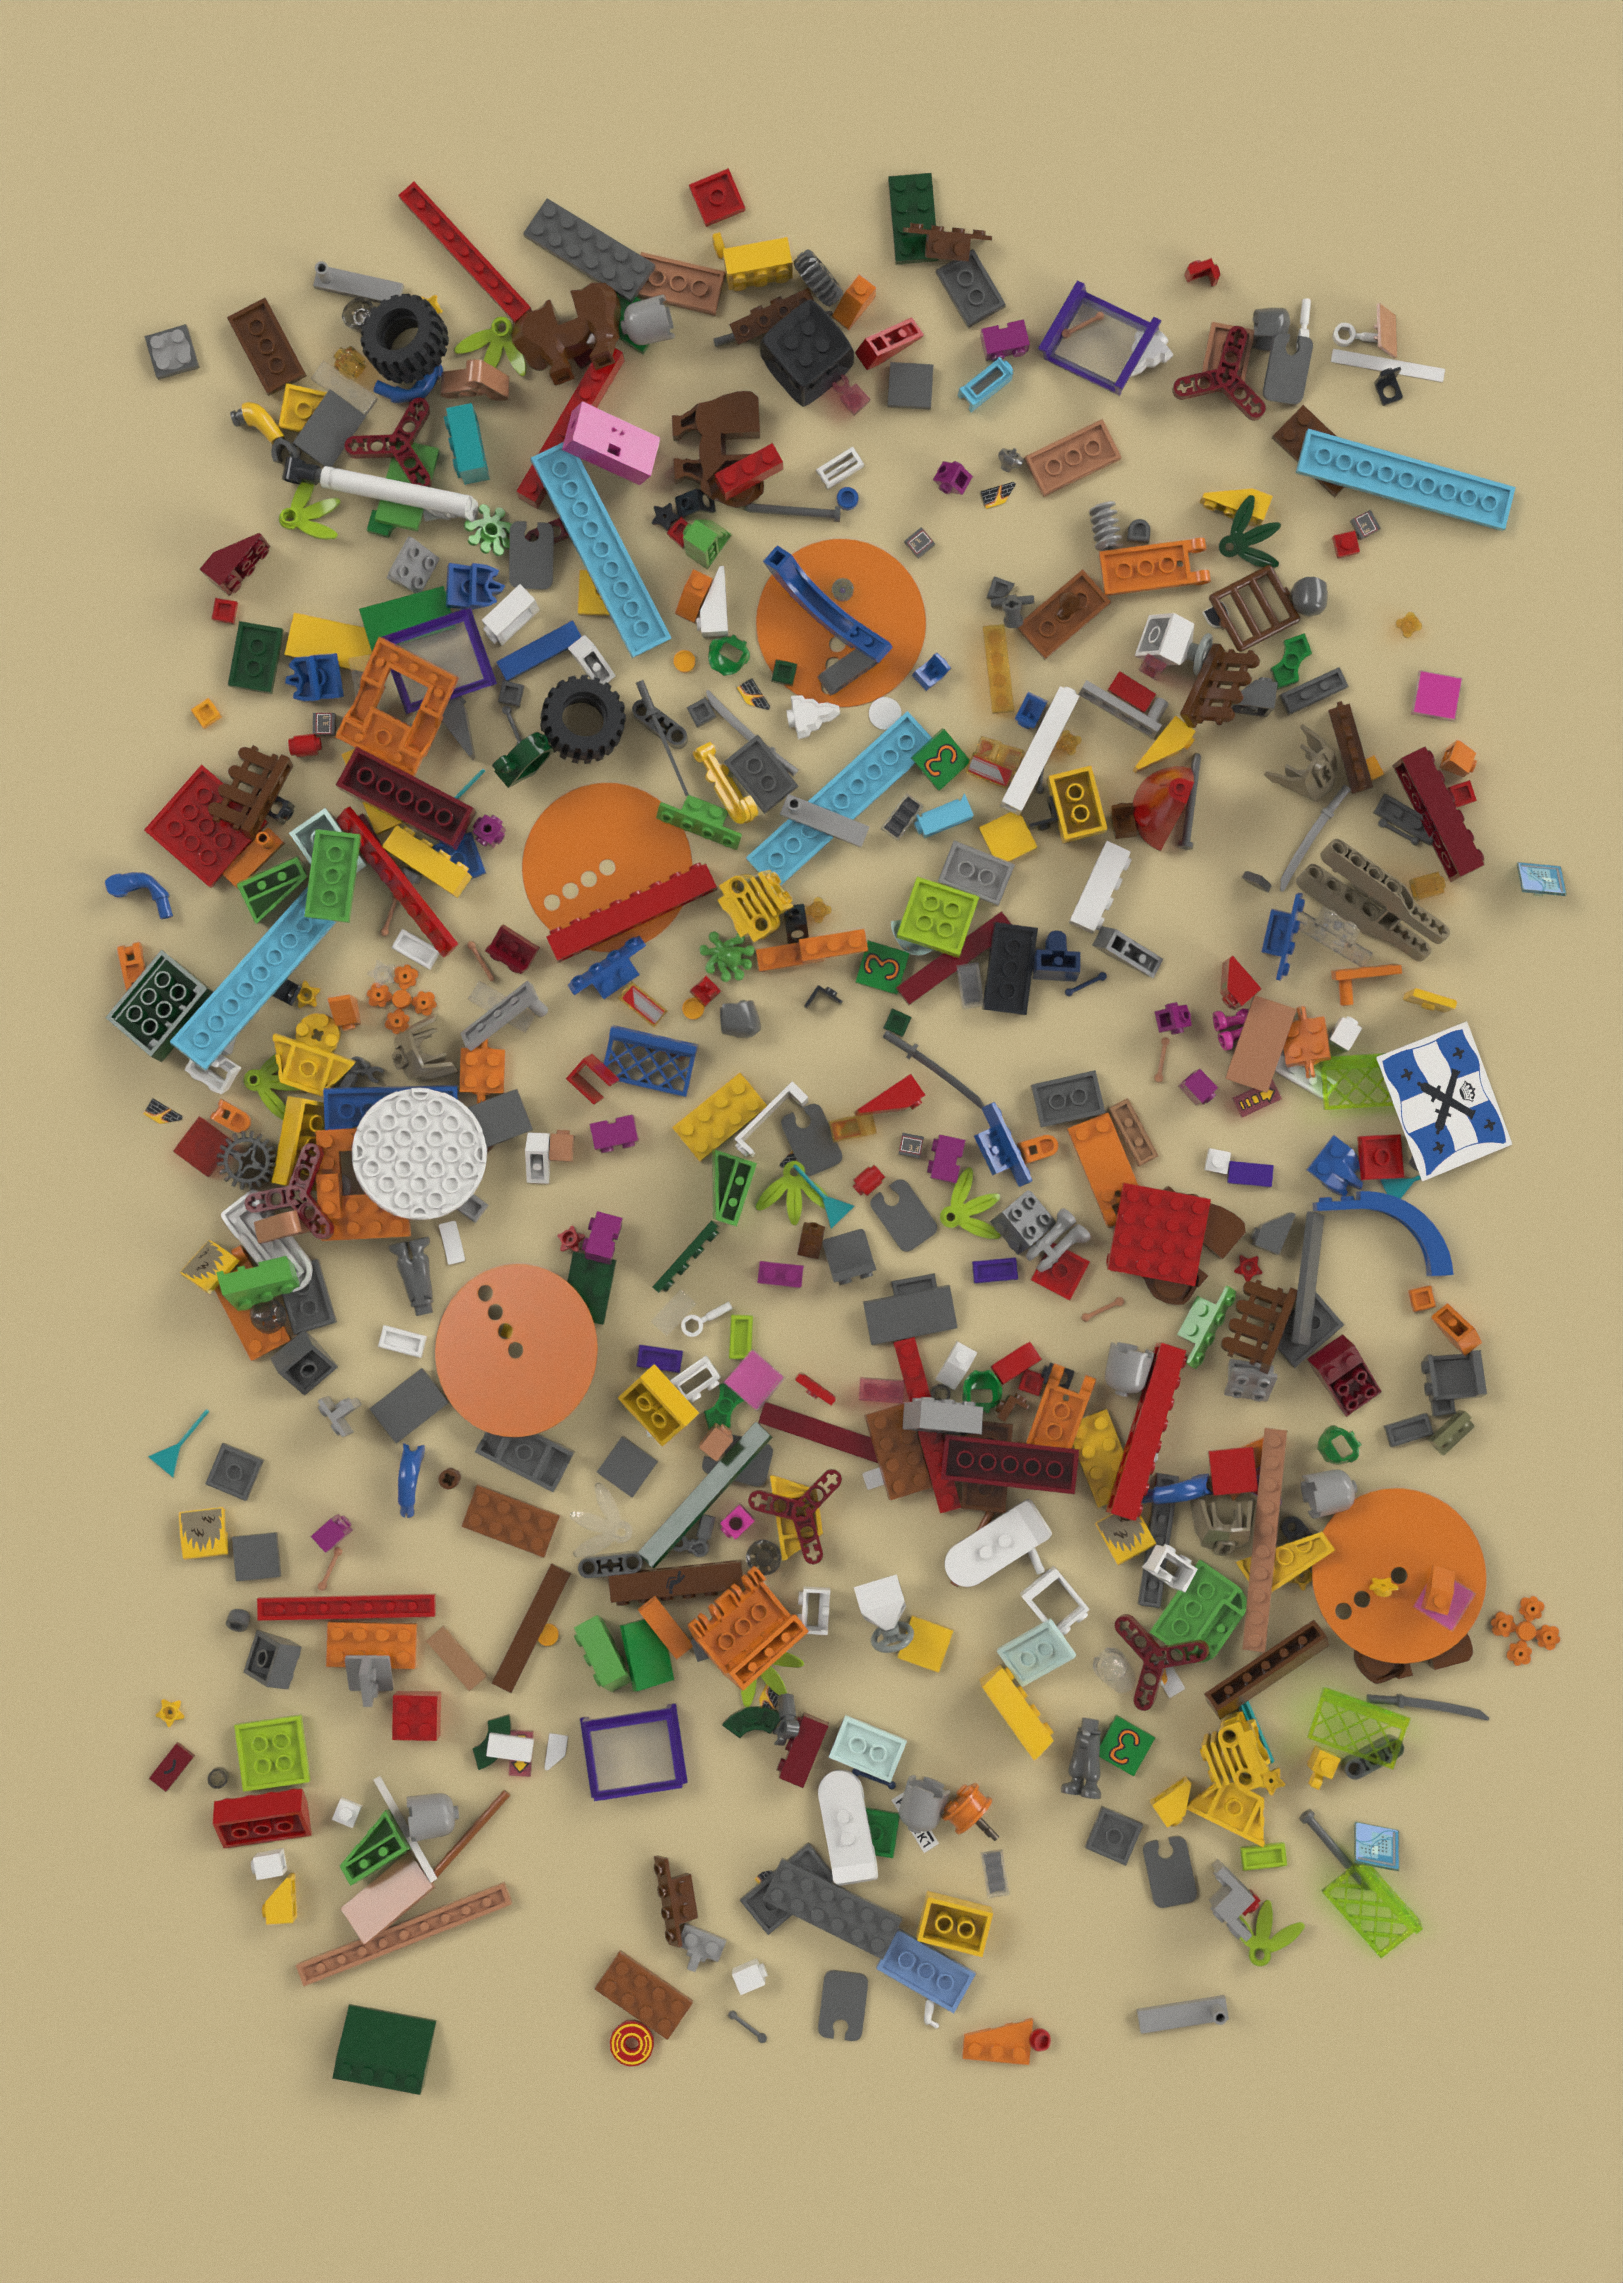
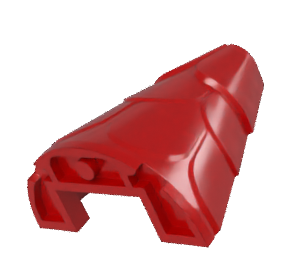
M1173 766L1160 769L1149 775L1141 783L1134 795L1133 815L1136 828L1140 837L1149 846L1158 851L1162 850L1188 801L1194 784L1192 768Z

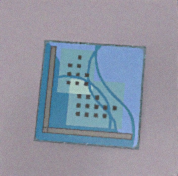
M1517 862L1522 892L1534 893V896H1543V894L1567 895L1561 866Z
M1355 1822L1354 1863L1399 1871V1830Z

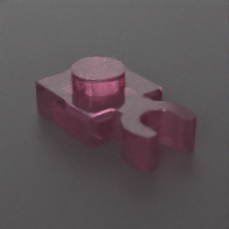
M842 374L841 380L845 384L838 386L834 382L832 387L837 393L843 394L840 397V401L855 416L870 402V398L856 383L851 387L847 376Z

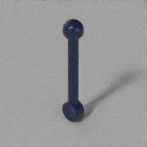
M1100 972L1097 977L1072 989L1067 988L1065 995L1070 997L1074 992L1099 980L1104 981L1107 978V974Z
M853 1768L852 1773L856 1776L860 1775L884 1784L891 1790L896 1788L894 1781L890 1783Z

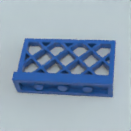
M616 1025L611 1026L604 1065L608 1068L610 1063L615 1060L622 1069V1072L616 1075L620 1079L619 1082L684 1097L687 1096L699 1044ZM614 1040L623 1042L627 1048L625 1052L618 1056L612 1049ZM627 1043L633 1044L634 1046L630 1048ZM642 1046L649 1055L638 1061L632 1049ZM649 1048L655 1049V1051L651 1053ZM658 1051L666 1052L670 1059L661 1066H659L653 1056ZM629 1052L635 1064L625 1069L619 1058ZM680 1056L690 1057L689 1066L681 1071L674 1060ZM651 1057L657 1068L646 1074L640 1063ZM672 1062L678 1073L668 1079L661 1068ZM636 1065L644 1075L638 1080L631 1079L627 1073L628 1070ZM657 1070L665 1079L659 1085L653 1084L648 1077ZM687 1071L686 1078L683 1075V1072ZM624 1073L627 1078L620 1077V1075ZM679 1075L685 1082L683 1091L674 1089L670 1083L672 1079ZM667 1083L670 1088L664 1087L663 1085Z

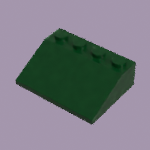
M161 949L105 1018L150 1057L163 1062L174 1049V1046L170 1044L171 1039L214 991Z
M349 2004L332 2079L421 2095L425 2085L437 2020Z

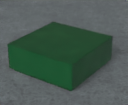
M776 659L771 682L793 687L797 664Z
M892 1008L883 1029L903 1038L912 1017Z

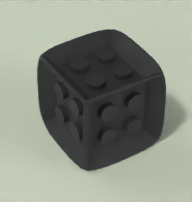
M812 299L805 301L787 314L766 333L760 342V355L767 368L785 391L802 407L814 402L846 375L854 363V350L850 342L823 308Z

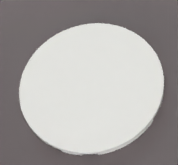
M411 1088L394 1092L375 1103L361 1119L352 1146L354 1172L365 1194L383 1210L395 1216L411 1220L438 1218L461 1207L478 1188L487 1161V1147L483 1131L473 1113L456 1098L444 1092L441 1093L428 1088Z

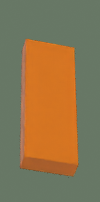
M656 1596L637 1609L676 1660L693 1647L689 1638Z

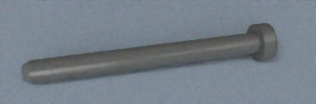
M753 503L745 506V511L753 513L834 518V522H840L841 507L835 506V510Z
M1194 753L1192 756L1191 768L1194 775V784L1186 803L1182 841H1178V848L1193 849V842L1190 841L1201 755L1199 753Z
M1311 1809L1303 1812L1299 1820L1311 1827L1362 1889L1369 1890L1370 1883L1315 1820V1813Z

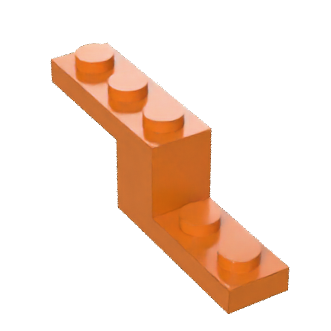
M865 929L799 939V943L756 949L759 972L823 962L825 958L867 952L868 947Z

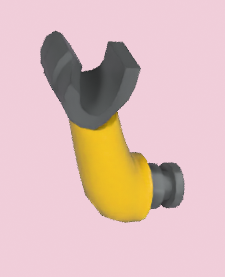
M242 403V408L238 409L237 412L235 410L230 412L232 422L236 427L240 426L241 423L243 425L248 424L250 427L254 426L273 444L271 449L273 462H283L281 452L286 447L291 457L300 459V449L292 444L293 442L284 440L285 436L277 424L258 403Z

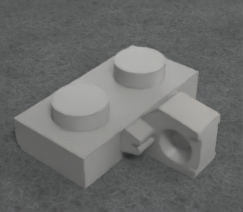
M685 1923L681 1932L683 1946L681 1948L688 1950L686 1955L691 1957L687 1969L696 1972L699 1962L705 1963L706 1958L718 1962L727 1939Z

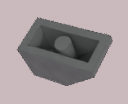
M1289 1212L1259 1224L1252 1231L1250 1239L1253 1241L1251 1245L1279 1255L1296 1214Z

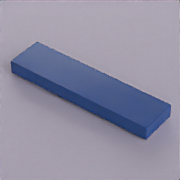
M572 620L496 661L506 681L509 682L568 650V647L582 636Z

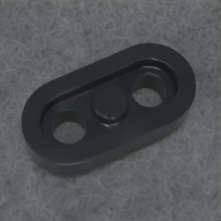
M1288 1516L1281 1522V1531L1289 1542L1312 1535L1306 1525L1295 1516ZM1290 1523L1295 1524V1529L1292 1531L1288 1530Z

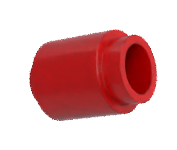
M315 733L296 735L288 739L290 755L297 758L316 756L322 750L321 739L316 737Z
M875 1165L868 1166L853 1179L855 1184L852 1187L860 1196L863 1194L868 1196L883 1183L882 1180L885 1176Z

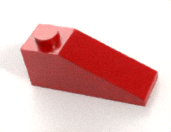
M911 317L865 338L855 351V354L865 369L869 370L884 363L918 341L924 334Z
M909 1074L857 1109L854 1114L856 1116L904 1111L909 1107L913 1110L923 1103L921 1099L926 1095L912 1074Z

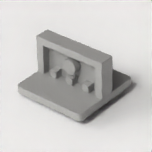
M408 537L390 568L387 579L406 587L414 594L422 592L439 561V557L414 538Z
M1230 1359L1228 1363V1382L1224 1395L1234 1398L1252 1399L1258 1402L1268 1401L1277 1380V1374L1274 1373V1365H1271L1268 1374L1259 1371L1261 1366L1259 1363L1251 1365L1248 1361Z
M329 1396L318 1400L320 1404L318 1406L319 1411L324 1417H329L333 1423L331 1428L338 1436L341 1434L342 1437H345L354 1432L344 1417L362 1405L358 1398L350 1399L348 1397L336 1405Z
M345 1656L349 1690L361 1691L363 1707L373 1706L374 1698L378 1697V1691H393L394 1685L390 1656Z

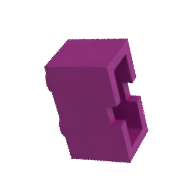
M1024 319L1009 322L1007 327L999 329V325L981 329L980 338L986 361L992 360V362H995L998 357L1003 360L1004 357L1011 355L1013 357H1020L1029 350L1030 343Z
M1201 1069L1193 1071L1178 1085L1195 1105L1201 1103L1204 1105L1210 1102L1216 1096L1214 1091L1218 1089Z
M634 1115L615 1118L616 1123L609 1124L607 1120L589 1124L595 1150L607 1153L614 1151L613 1147L622 1145V1149L634 1147L635 1142L639 1141Z
M940 1134L938 1139H933L931 1151L935 1152L934 1160H929L927 1173H931V1179L957 1183L960 1166L956 1165L957 1157L961 1158L963 1155L964 1139Z
M597 1211L595 1218L591 1217L588 1230H591L589 1238L585 1237L582 1246L586 1259L611 1265L615 1251V1242L613 1240L618 1241L623 1218Z
M760 1261L757 1283L801 1288L804 1265Z
M337 1514L310 1537L326 1553L353 1531L350 1527L352 1524L344 1515L340 1516Z

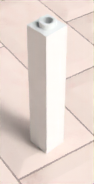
M1059 687L1000 807L1018 816L1020 815L1078 701L1079 695L1076 694L1075 690L1069 687Z

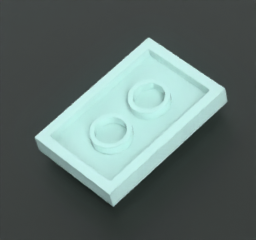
M1051 1618L1002 1645L997 1650V1653L1021 1687L1069 1662L1076 1656V1653Z
M845 1715L829 1753V1758L891 1783L907 1740Z

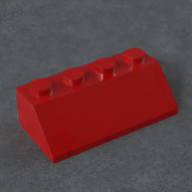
M302 1788L214 1801L212 1824L223 1848L312 1835L308 1801Z

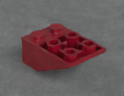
M257 533L213 552L202 565L200 571L214 585L230 596L240 589L243 579L254 572L257 562L260 559L263 560L268 555L271 546L262 534Z
M1343 1334L1307 1359L1313 1371L1345 1417L1382 1392L1356 1346Z

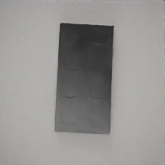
M999 922L993 923L982 1010L1027 1015L1038 928Z

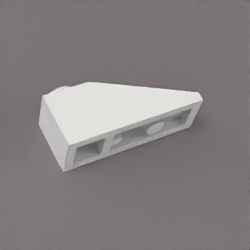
M719 566L700 610L701 618H696L697 631H701L702 637L728 636L724 566Z

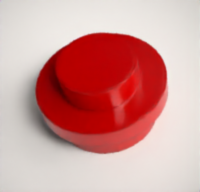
M1043 2028L1035 2029L1029 2037L1031 2048L1038 2052L1047 2050L1051 2044L1048 2031Z

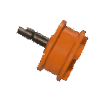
M977 1783L969 1786L963 1785L956 1793L958 1796L953 1801L950 1800L946 1803L942 1819L944 1821L949 1820L954 1825L957 1835L964 1833L976 1824L984 1831L988 1838L991 1837L996 1841L999 1835L982 1818L992 1803L991 1797H985L978 1790L979 1785Z

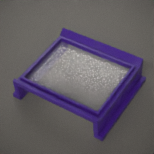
M1077 280L1038 350L1043 352L1044 360L1120 396L1154 334L1159 330L1161 320L1153 317L1151 322H1148L1088 293L1085 284ZM1098 312L1104 314L1103 320H1097L1073 332L1067 339L1063 338L1062 331L1064 329L1070 330L1095 317Z
M471 608L462 609L382 636V638L458 676V682L450 699L497 684ZM391 669V674L406 715L419 710L428 687Z
M676 1703L667 1704L666 1708L591 1720H589V1717L580 1718L591 1798H594V1801L683 1788V1784L688 1783Z

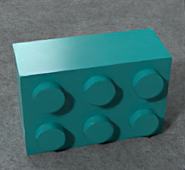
M469 403L446 408L447 416H444V421L449 436H452L448 438L453 456L456 457L452 460L458 479L462 478L465 485L490 480L478 417L473 404Z

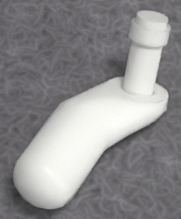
M927 1999L924 2022L926 2025L930 2024L934 2028H938L939 2024L931 2020L934 2002Z

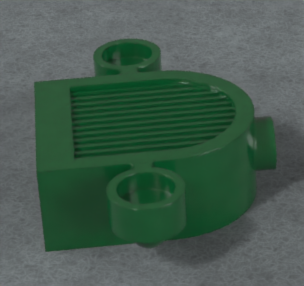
M535 732L518 743L507 756L503 755L492 764V767L495 769L494 772L509 788L535 775L550 757L553 748L548 743L545 735Z

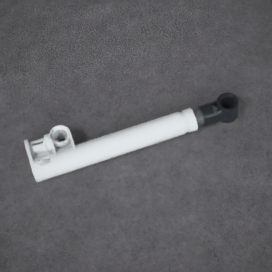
M286 457L282 480L289 483L301 484V482L312 485L320 483L321 487L423 508L433 516L446 520L462 517L474 522L478 516V502L469 495L338 468L335 469L328 466L321 469L320 466L306 464L301 459Z

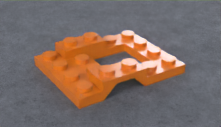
M379 637L362 674L360 689L355 701L345 714L335 737L355 748L357 746L415 777L444 718L442 715L459 677ZM391 669L428 687L412 726L377 709L386 688L384 684Z
M357 1128L317 1130L316 1144L321 1146L324 1151V1157L318 1175H316L317 1203L334 1225L333 1235L329 1239H321V1241L411 1236L410 1219L401 1218L383 1210L366 1194L343 1196L341 1151H352ZM321 1225V1233H326L324 1229L327 1226Z

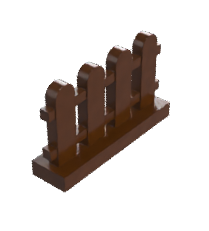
M1213 643L1180 712L1182 719L1188 727L1196 728L1197 724H1202L1203 721H1215L1217 725H1222L1223 722H1230L1235 718V713L1230 707L1232 704H1239L1244 699L1239 687L1247 686L1252 682V677L1247 670L1248 668H1256L1260 664V659L1253 650H1248L1247 653H1236L1234 649H1229L1226 652L1221 644ZM1229 667L1240 668L1239 671L1228 670ZM1220 685H1231L1230 689L1219 687ZM1212 703H1223L1222 707L1211 706Z
M1342 701L1337 702L1336 708L1329 709L1328 712L1351 793L1356 794L1372 789L1373 784L1350 703L1344 705Z
M254 745L251 748L242 747L239 749L238 755L244 762L241 767L233 765L229 768L228 774L233 779L231 785L222 784L219 786L218 792L224 798L222 803L213 802L208 806V811L213 816L214 822L225 821L234 825L233 829L238 832L241 828L245 837L251 840L255 839L293 768L289 757L283 754L280 757L272 754L270 757L258 752V747ZM254 765L263 769L262 774L259 775L249 771V766ZM240 783L254 788L251 794L238 789ZM230 801L243 806L242 811L239 812L229 808Z
M1256 1280V1282L1247 1281L1244 1283L1243 1292L1245 1295L1250 1296L1248 1301L1239 1300L1236 1303V1311L1243 1316L1241 1319L1233 1318L1229 1321V1330L1236 1334L1234 1338H1223L1221 1348L1228 1352L1227 1356L1233 1358L1235 1354L1250 1360L1249 1364L1255 1365V1363L1261 1364L1259 1371L1268 1374L1296 1302L1297 1290L1290 1287L1288 1294L1283 1293V1289L1280 1287L1274 1290L1261 1285L1262 1281ZM1255 1299L1270 1303V1309L1255 1304ZM1277 1306L1282 1308L1281 1313L1276 1311ZM1248 1317L1264 1322L1263 1327L1247 1322ZM1270 1325L1275 1326L1274 1331L1268 1330ZM1244 1336L1257 1341L1256 1346L1240 1341V1337ZM1262 1344L1268 1345L1266 1350L1261 1348Z

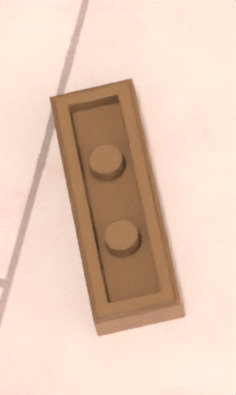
M1128 1098L1108 1108L1138 1167L1158 1157Z
M442 1626L426 1641L468 1691H471L487 1676L445 1626Z

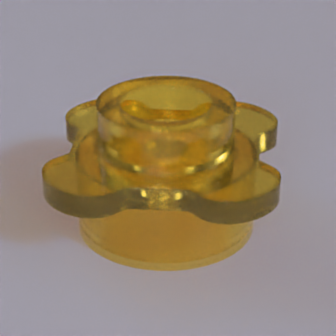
M1408 612L1403 619L1396 621V627L1402 630L1405 638H1410L1412 633L1422 629L1421 622H1419V619L1413 612Z
M1064 730L1061 733L1060 741L1056 743V748L1067 753L1069 756H1073L1076 753L1077 745L1082 741L1081 737L1070 734L1069 730Z
M816 897L811 906H807L805 909L806 914L811 915L815 923H822L823 918L832 911L831 907L826 906L820 897Z

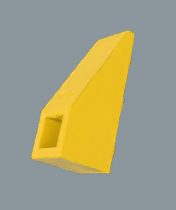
M1253 488L1204 493L1199 503L1203 504V507L1208 510L1222 511L1225 516L1234 519L1243 501L1249 495H1253L1255 503L1248 525L1260 526L1264 521L1273 496Z

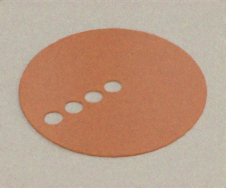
M824 540L810 544L793 553L792 556L802 570L825 595L855 620L890 642L893 648L876 666L831 696L825 694L821 688L822 684L817 677L826 670V661L829 658L840 660L856 648H850L845 644V648L842 651H832L829 647V642L835 636L807 613L775 577L771 575L760 596L757 608L756 630L762 655L772 673L776 659L796 663L797 669L793 687L784 686L796 695H802L804 699H814L818 703L828 702L839 707L866 704L892 691L907 677L914 667L925 638L926 616L920 591L910 573L896 558L886 551L858 540ZM841 586H847L845 587L847 590L846 593H844L845 598L842 597L843 594L839 592V588Z
M597 783L582 786L564 794L544 810L527 838L523 854L522 873L529 902L539 919L550 931L560 926L564 929L570 926V921L579 917L582 920L590 917L589 913L601 908L603 911L609 908V904L618 899L622 901L630 898L629 895L638 890L644 892L650 889L649 885L657 881L664 883L670 880L669 876L674 873L681 872L683 874L690 871L689 867L692 866V856L684 830L656 818L661 801L651 794L629 785ZM605 859L612 860L615 863V871L611 875H603L599 870L600 863ZM586 871H592L597 876V882L592 887H586L581 883V876ZM567 883H574L579 889L578 895L573 899H568L563 895L562 889ZM551 894L558 896L560 899V906L553 911L548 910L544 906L545 898ZM683 906L588 950L611 952L620 949L627 940L640 936L644 943L662 933L677 917Z
M509 1264L492 1268L467 1282L452 1298L442 1316L435 1345V1361L440 1384L456 1411L465 1420L483 1431L504 1437H525L544 1432L567 1418L587 1393L597 1363L596 1329L591 1313L582 1297L574 1287L559 1275L547 1269L528 1264ZM483 1285H488L493 1290L492 1298L488 1301H482L478 1296V1291ZM493 1304H498L503 1309V1315L498 1320H492L488 1315V1310ZM503 1323H509L513 1328V1334L509 1339H502L498 1334V1329ZM513 1342H519L523 1347L522 1355L516 1359L512 1358L508 1353V1348Z
M1405 1488L1381 1489L1357 1497L1348 1510L1336 1513L1327 1523L1323 1533L1335 1551L1312 1565L1313 1590L1319 1609L1326 1622L1337 1636L1351 1648L1363 1655L1383 1662L1416 1663L1429 1660L1448 1651L1472 1628L1480 1613L1485 1597V1560L1472 1529L1448 1504L1417 1490ZM1432 1565L1454 1571L1455 1583L1472 1593L1471 1598L1451 1630L1415 1607L1427 1586ZM1396 1567H1402L1407 1572V1579L1402 1584L1395 1583L1391 1578V1572ZM1372 1578H1391V1583L1397 1585L1399 1590L1392 1591V1594L1388 1597H1381L1376 1595L1369 1587L1373 1584ZM1359 1591H1365L1370 1596V1603L1364 1608L1358 1607L1354 1602V1596ZM1346 1603L1351 1607L1352 1613L1348 1619L1342 1620L1336 1616L1335 1609L1338 1604Z

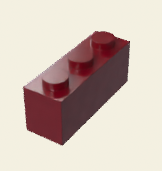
M805 1712L802 1718L797 1717L799 1733L796 1737L788 1739L785 1747L788 1753L785 1759H780L776 1769L779 1771V1779L801 1788L805 1786L829 1727V1722Z

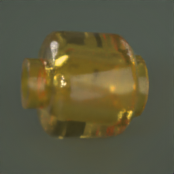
M348 346L345 349L340 347L333 356L336 359L334 368L346 379H357L367 367L365 365V357L352 346Z

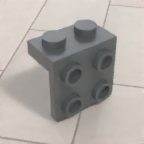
M1029 1190L990 1221L995 1230L1001 1234L1009 1247L1017 1255L1034 1244L1056 1223L1050 1213Z
M863 1229L823 1240V1247L834 1283L839 1282V1286L852 1282L851 1278L860 1275V1279L873 1276L872 1271L877 1270Z

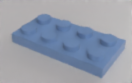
M900 1928L897 1929L884 1959H880L876 1966L877 1970L952 2013L956 2011L976 1975L973 1970L928 1944L917 1941V1938Z

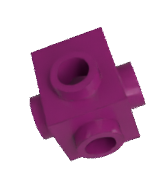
M943 461L933 481L939 485L938 489L945 494L963 495L973 476L961 463L957 461L952 463Z
M486 814L482 818L479 817L473 825V833L477 836L475 840L485 847L490 845L494 848L496 844L499 845L506 835V829L502 826L503 821L493 814L491 817ZM488 825L491 826L492 830L489 833L484 832Z
M1178 1002L1166 1004L1165 1009L1154 1012L1159 1033L1171 1031V1035L1183 1033L1184 1028L1192 1026L1191 1015L1187 1005L1178 1006Z

